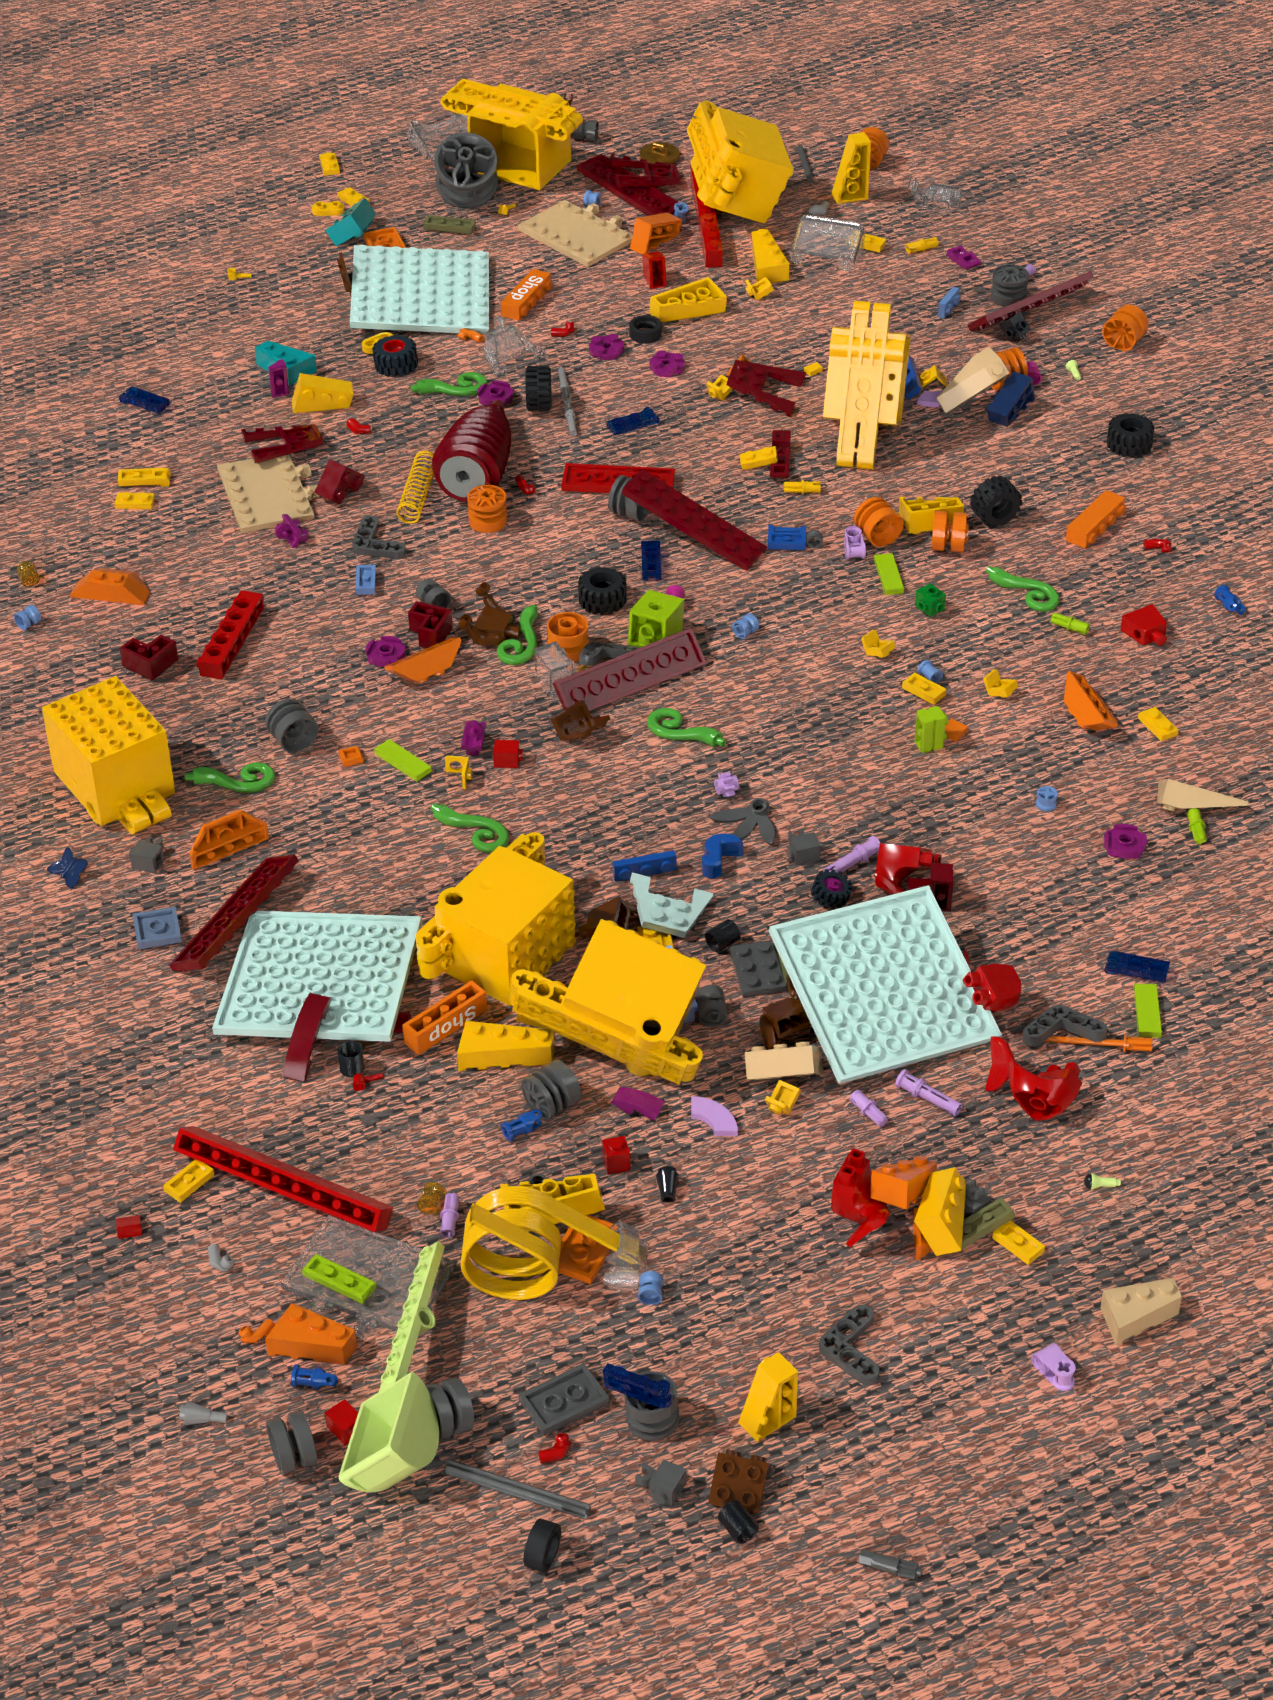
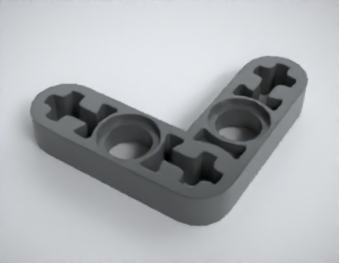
M365 516L361 520L352 542L355 554L393 559L405 557L406 545L404 543L374 539L379 529V520L376 516Z
M589 642L579 652V664L593 666L602 657L616 658L640 647Z
M1063 1005L1050 1007L1023 1029V1042L1028 1046L1041 1045L1061 1028L1091 1041H1103L1107 1036V1025L1104 1022Z
M857 1305L822 1335L819 1340V1351L825 1358L861 1384L873 1385L879 1380V1366L850 1344L873 1324L874 1312L867 1305ZM858 1315H859V1316H864V1315H866L867 1318L861 1317V1318L858 1320ZM843 1328H849L853 1331V1333L850 1335H844L840 1332V1330ZM826 1344H828V1345L835 1344V1346H834V1347H833V1346H829V1347L827 1348V1347H826ZM845 1356L854 1357L856 1361L853 1363H846L842 1359Z

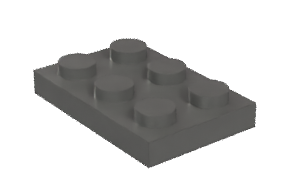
M772 940L729 946V954L743 998L786 991V984Z
M584 1363L518 1394L519 1402L543 1436L609 1404V1396Z

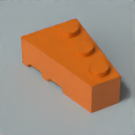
M915 1156L913 1160H900L898 1164H884L882 1168L872 1170L870 1198L908 1209L910 1202L916 1204L919 1197L921 1196L922 1198L930 1173L937 1171V1163L929 1161L925 1156Z
M293 1303L290 1304L265 1338L268 1356L283 1355L290 1356L291 1359H299L300 1357L313 1359L315 1362L345 1365L357 1348L355 1329Z

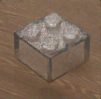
M557 642L534 648L536 679L545 688V692L552 701L559 699L552 683L573 675V671H575V664L572 659L567 657L564 648H561Z

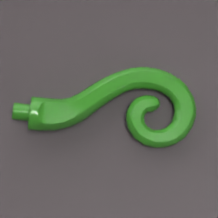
M466 372L459 375L457 379V384L460 387L435 379H422L416 381L415 385H411L410 389L411 392L418 391L419 395L438 392L457 396H471L478 394V388L484 383L487 385L488 381L480 373ZM466 380H474V381L478 382V384H476V385L473 386L472 381H466Z
M989 566L986 569L989 579L999 586L1034 589L1025 596V603L1033 610L1041 612L1051 611L1059 604V594L1047 583L1035 579L1017 577L999 567L993 568ZM1045 595L1049 598L1047 602H1037L1034 600H1044Z
M536 605L525 607L520 615L519 623L527 640V648L523 651V644L516 639L504 640L497 648V656L503 663L519 665L526 663L535 655L538 647L537 636L533 629V624L538 617ZM508 648H514L515 653L518 655L506 653V650Z
M657 709L648 716V728L658 737L670 740H696L714 748L718 745L721 747L726 745L727 741L723 739V734L712 728L675 729L681 726L683 721L682 714L675 709ZM662 718H673V720H663L662 726L658 724V721Z
M258 762L249 763L242 768L240 776L245 782L235 780L208 767L192 768L193 772L185 773V781L193 780L194 784H216L242 793L263 791L269 788L275 780L274 770L269 765ZM261 772L264 774V777L257 781V776L250 773Z
M434 803L431 806L434 818L445 825L487 828L477 830L472 835L471 841L477 850L484 853H492L498 846L506 848L508 845V831L500 822L484 816L461 814L444 804L437 805ZM493 832L498 836V839L492 843L481 841L482 838L491 840L494 836Z

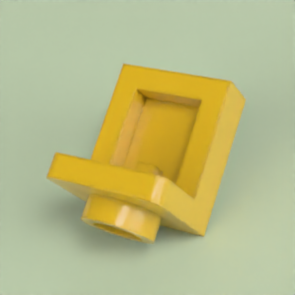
M767 277L753 285L750 284L748 279L745 280L748 285L745 289L750 297L754 295L756 300L774 291Z
M722 374L714 383L709 381L706 383L708 394L712 398L717 397L720 400H724L733 388L726 385L728 378Z
M871 630L861 638L866 655L883 658L896 648L894 640H880L877 630Z
M993 669L983 678L986 690L990 696L1006 698L1012 695V692L1019 687L1017 680L1001 679L997 669Z
M779 1080L771 1097L766 1096L765 1102L769 1106L768 1109L778 1115H781L782 1112L789 1115L801 1090Z

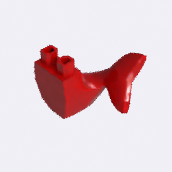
M880 843L875 885L890 895L905 892L900 888L902 881L913 872L930 870L931 863H941L942 855L932 853V850L921 847Z
M965 950L962 954L970 967L969 955ZM995 963L982 965L974 972H968L963 978L965 986L972 987L975 991L972 995L975 1005H982L984 1010L994 1013L1009 1010L1016 1006L1020 999L1021 980L1013 966Z
M991 1036L992 1066L986 1083V1091L995 1092L999 1090L1009 1079L1015 1100L1036 1121L1049 1120L1063 1113L1074 1101L1082 1085L1081 1080L1078 1078L1081 1069L1075 1062L1067 1063L1064 1069L1057 1065H1049L1046 1072H1040L1038 1075H1035L1018 1064L1005 1039Z
M852 1148L850 1153H848L833 1181L831 1209L834 1213L861 1224L849 1237L846 1243L848 1247H852L869 1232L886 1223L890 1215L887 1203L870 1198L872 1175L870 1160L865 1158L864 1151Z

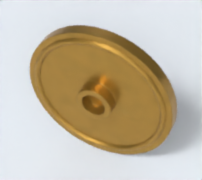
M655 141L645 145L640 150V158L646 159L647 163L653 164L656 161L672 164L680 156V151L676 146L664 142Z

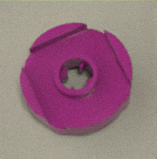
M616 334L600 337L593 336L589 344V352L593 357H600V360L617 359L621 353H624V343L618 339Z
M660 350L650 359V370L660 377H672L673 374L677 373L679 375L685 369V361L680 353L675 354Z
M495 380L492 381V384L486 385L484 383L478 388L479 403L482 405H488L494 400H501L506 407V404L510 403L514 397L513 388L511 389L510 384L504 381Z
M381 636V640L375 641L373 639L366 646L368 663L380 667L401 660L406 655L405 645L402 644L399 638L393 636Z
M1117 824L1114 825L1113 829L1110 831L1108 829L1105 832L1104 847L1111 857L1137 859L1141 857L1146 849V834L1137 831L1138 827L1134 825Z

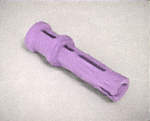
M875 836L869 837L867 842L862 845H856L851 853L825 867L823 872L825 869H829V872L834 869L836 870L835 873L838 874L839 871L844 872L859 862L868 861L869 857L875 853L878 854L880 841Z
M906 1069L902 1070L896 1079L895 1087L898 1089L903 1088L910 1092L913 1097H921L955 1117L963 1107L962 1103L930 1087L925 1079L914 1077Z

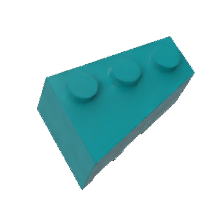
M364 198L352 205L342 214L340 221L337 219L333 222L334 225L328 227L325 231L335 246H339L354 236L355 238L361 236L364 233L363 231L369 227L368 225L373 222L376 213L367 199Z
M272 341L263 342L255 347L256 364L268 372L269 366L280 359L284 360L287 367L289 386L297 382L299 373L311 375L317 372L314 354Z

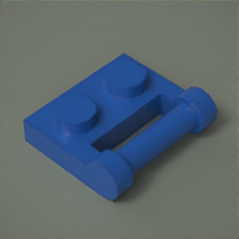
M768 525V549L805 550L806 526L795 528Z

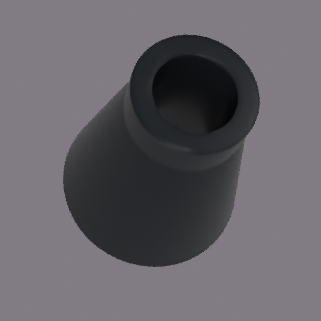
M664 1166L659 1168L656 1174L661 1201L674 1202L679 1174L676 1168Z

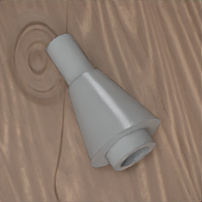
M187 1400L186 1405H181L179 1420H184L183 1426L207 1423L209 1421L225 1423L227 1413L211 1411V1409Z

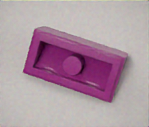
M280 359L268 367L271 396L273 398L289 394L286 363L283 359Z

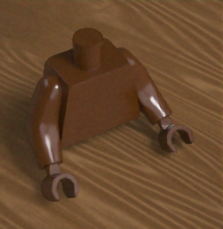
M487 582L480 584L476 588V594L484 597L483 602L485 606L474 625H470L472 618L468 614L460 617L459 628H466L465 632L473 640V643L482 646H497L504 640H508L509 637L520 638L521 627L513 626V616L503 610L496 603L492 595L488 594L490 585Z
M618 896L592 909L588 914L587 923L578 927L579 935L583 939L586 937L592 938L601 919L613 921L619 927L627 930L630 915L634 916L636 914L637 921L640 922L637 905L622 900Z
M785 998L763 1007V1015L759 1019L760 1031L767 1050L774 1049L773 1045H778L777 1039L811 1026L801 1001L794 998Z

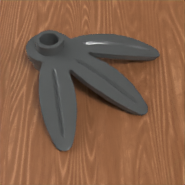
M763 798L754 799L749 808L727 809L710 815V819L717 822L728 823L743 820L733 833V835L741 839L750 834L756 824H758L760 835L764 841L769 844L775 841V830L767 816L770 811V805Z

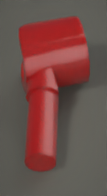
M361 1073L355 1074L352 1084L354 1091L364 1090L366 1083L383 1078V1074L378 1073L365 1077Z

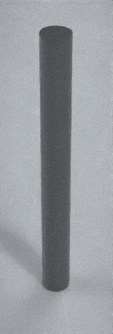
M802 145L797 146V151L807 182L813 183L814 179Z

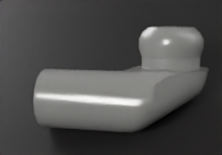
M822 201L821 205H813L809 208V214L811 216L824 215L829 207V203Z
M212 1244L208 1247L211 1267L222 1272H228L233 1268L234 1259L231 1256L227 1259V1255L221 1257L219 1245Z

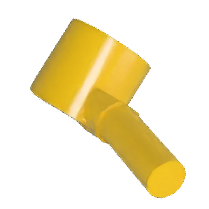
M500 204L498 213L508 215V210L516 207V204Z
M235 268L227 269L229 280L251 278V274L236 273Z

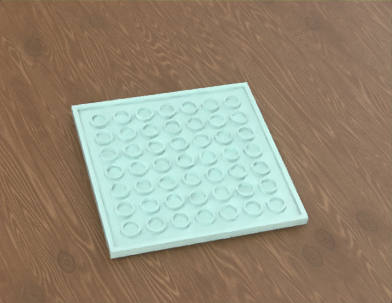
M354 245L350 328L459 333L460 329L466 328L480 334H489V252Z
M929 885L773 925L768 930L838 1084L988 1043L991 1036L1000 1038L1002 1036L991 1011L984 1010L982 1005H975L972 999V995L975 992L974 989L966 987L963 982V978L971 970Z
M256 911L249 916L212 1027L213 1034L291 1038L300 1010L308 994L313 993L331 997L325 1020L322 1019L316 1039L391 1042L416 949L415 934L421 929L422 917Z

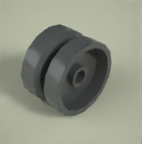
M456 1377L441 1381L439 1385H426L437 1413L439 1441L450 1438L452 1434L460 1435L469 1432L474 1425V1410L470 1395L463 1382Z
M301 1409L288 1413V1430L280 1417L266 1420L271 1449L282 1475L295 1471L297 1465L295 1454L299 1464L304 1468L317 1464L313 1435Z

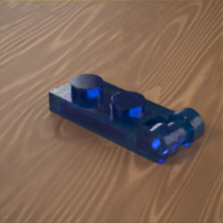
M133 386L129 387L126 393H122L119 396L121 403H130L158 414L170 405L168 398Z
M645 407L641 412L606 421V426L615 436L657 424L660 419L651 407Z
M641 541L642 581L649 578L661 580L660 541Z
M1110 951L1104 971L1106 974L1111 975L1122 974L1166 983L1170 962Z
M609 1363L603 1369L604 1385L606 1388L660 1408L671 1406V1387L667 1380L657 1382L645 1375H638L627 1371L623 1367H617Z

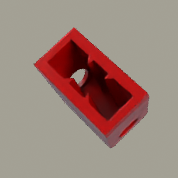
M659 251L643 253V275L649 288L667 287L665 256Z
M1153 604L1122 615L1120 630L1141 645L1154 641L1158 646H1161L1167 640L1165 636L1167 622Z

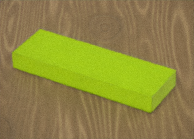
M893 553L874 555V563L884 594H903L904 586Z
M390 739L374 748L377 756L416 782L432 772L430 765Z
M1134 983L1138 1037L1161 1038L1162 1030L1157 984Z
M315 1254L302 1269L303 1276L361 1304H364L377 1288L376 1282L318 1254Z

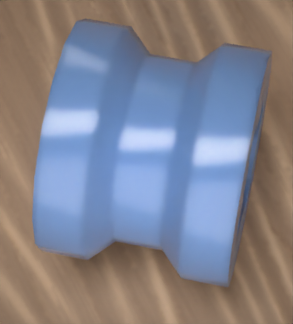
M587 190L583 199L584 206L588 207L592 203L600 206L602 200L601 193H593L591 190Z
M1050 786L1040 787L1037 790V808L1042 811L1054 810L1057 806V790Z

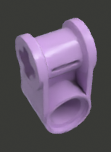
M849 526L845 529L844 548L846 560L855 557L866 558V547L863 541L862 530L857 526Z
M1051 1343L1031 1356L1034 1367L1037 1370L1040 1369L1039 1372L1055 1388L1061 1391H1068L1074 1387L1075 1378L1073 1375L1076 1371L1075 1364L1062 1352L1057 1344Z

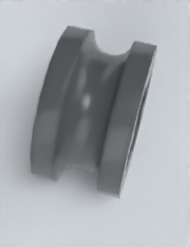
M811 530L806 534V545L809 548H820L822 546L823 535L820 531Z

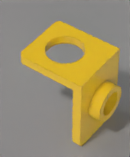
M934 365L922 372L919 379L922 388L936 378L947 387V377Z
M445 756L446 772L462 773V789L466 790L467 781L472 779L469 757ZM457 761L461 764V767L453 768L450 763Z

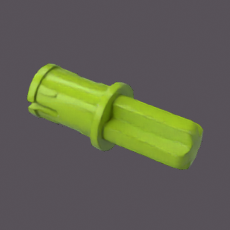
M1053 613L1051 616V623L1065 627L1067 631L1072 630L1086 635L1089 631L1090 623L1077 620L1074 616L1067 617L1058 613Z
M1192 808L1187 813L1190 823L1189 830L1193 834L1194 841L1201 845L1207 841L1204 830L1206 825L1201 818L1200 810Z

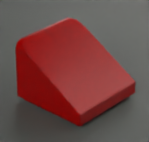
M140 1215L116 1219L118 1239L142 1235Z

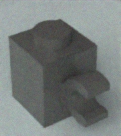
M799 829V835L797 836L793 835L791 831L788 832L790 845L787 846V854L790 859L793 858L796 865L820 861L821 845L814 832L804 834V830Z
M149 836L146 842L139 840L129 853L132 868L155 874L164 862L162 839H159L157 843H153L152 836Z
M975 1179L966 1184L965 1219L991 1204L992 1199L985 1193V1188H979L976 1185Z
M664 1459L657 1470L653 1469L650 1465L643 1464L642 1473L647 1474V1476L639 1474L635 1476V1482L638 1485L649 1486V1496L659 1504L665 1503L673 1506L687 1484V1469Z

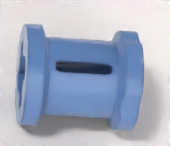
M684 202L675 203V213L673 215L683 219L682 223H685V215L689 207Z
M924 660L918 666L917 673L926 677L934 683L942 680L943 672L940 669H936L930 660Z

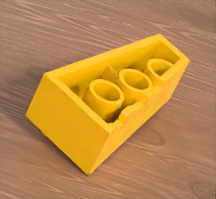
M768 229L752 231L751 250L756 282L764 277H767L770 283L789 280V262Z

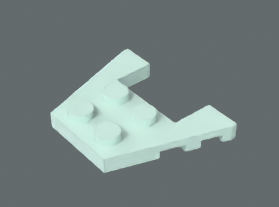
M632 872L630 883L633 884V895L637 899V910L643 928L684 938L713 897V893L694 889L692 901L688 903L683 900L664 897L661 894L649 893L651 877Z

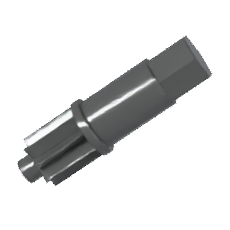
M863 1549L859 1555L858 1563L914 1580L916 1576H922L923 1569L918 1568V1563L903 1560L901 1557L895 1558Z

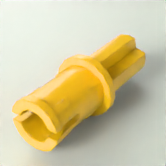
M937 237L925 240L919 239L916 242L906 243L905 247L908 248H905L908 254L918 251L924 252L926 249L937 247L939 241Z
M801 480V482H784L783 490L785 493H820L821 482H808Z

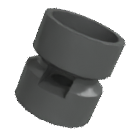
M583 119V123L573 132V139L584 140L586 138V140L596 142L599 133V122L597 120H588L586 123L585 119Z
M431 578L424 579L416 588L415 595L423 603L447 608L451 602V594Z
M717 985L701 987L696 994L700 1023L706 1027L722 1025L728 1018L723 989Z

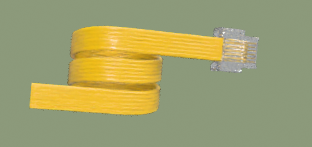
M508 1186L489 1192L471 1205L465 1221L461 1254L462 1273L465 1279L476 1289L501 1299L528 1300L540 1297L551 1291L558 1280L561 1249L560 1231L550 1220L536 1212L525 1209L512 1208L493 1213L489 1212L502 1206L524 1205L543 1212L609 1248L610 1252L605 1257V1261L623 1271L631 1267L642 1272L648 1267L647 1254L650 1243L639 1238V1230L621 1220L608 1228L534 1188ZM523 1229H527L541 1235L552 1244L553 1248L542 1239L530 1234L529 1232ZM491 1233L534 1257L512 1258L502 1256L485 1249L477 1241ZM470 1258L477 1265L488 1271L510 1277H530L542 1274L548 1270L550 1271L536 1279L511 1281L497 1278L481 1271L471 1262Z

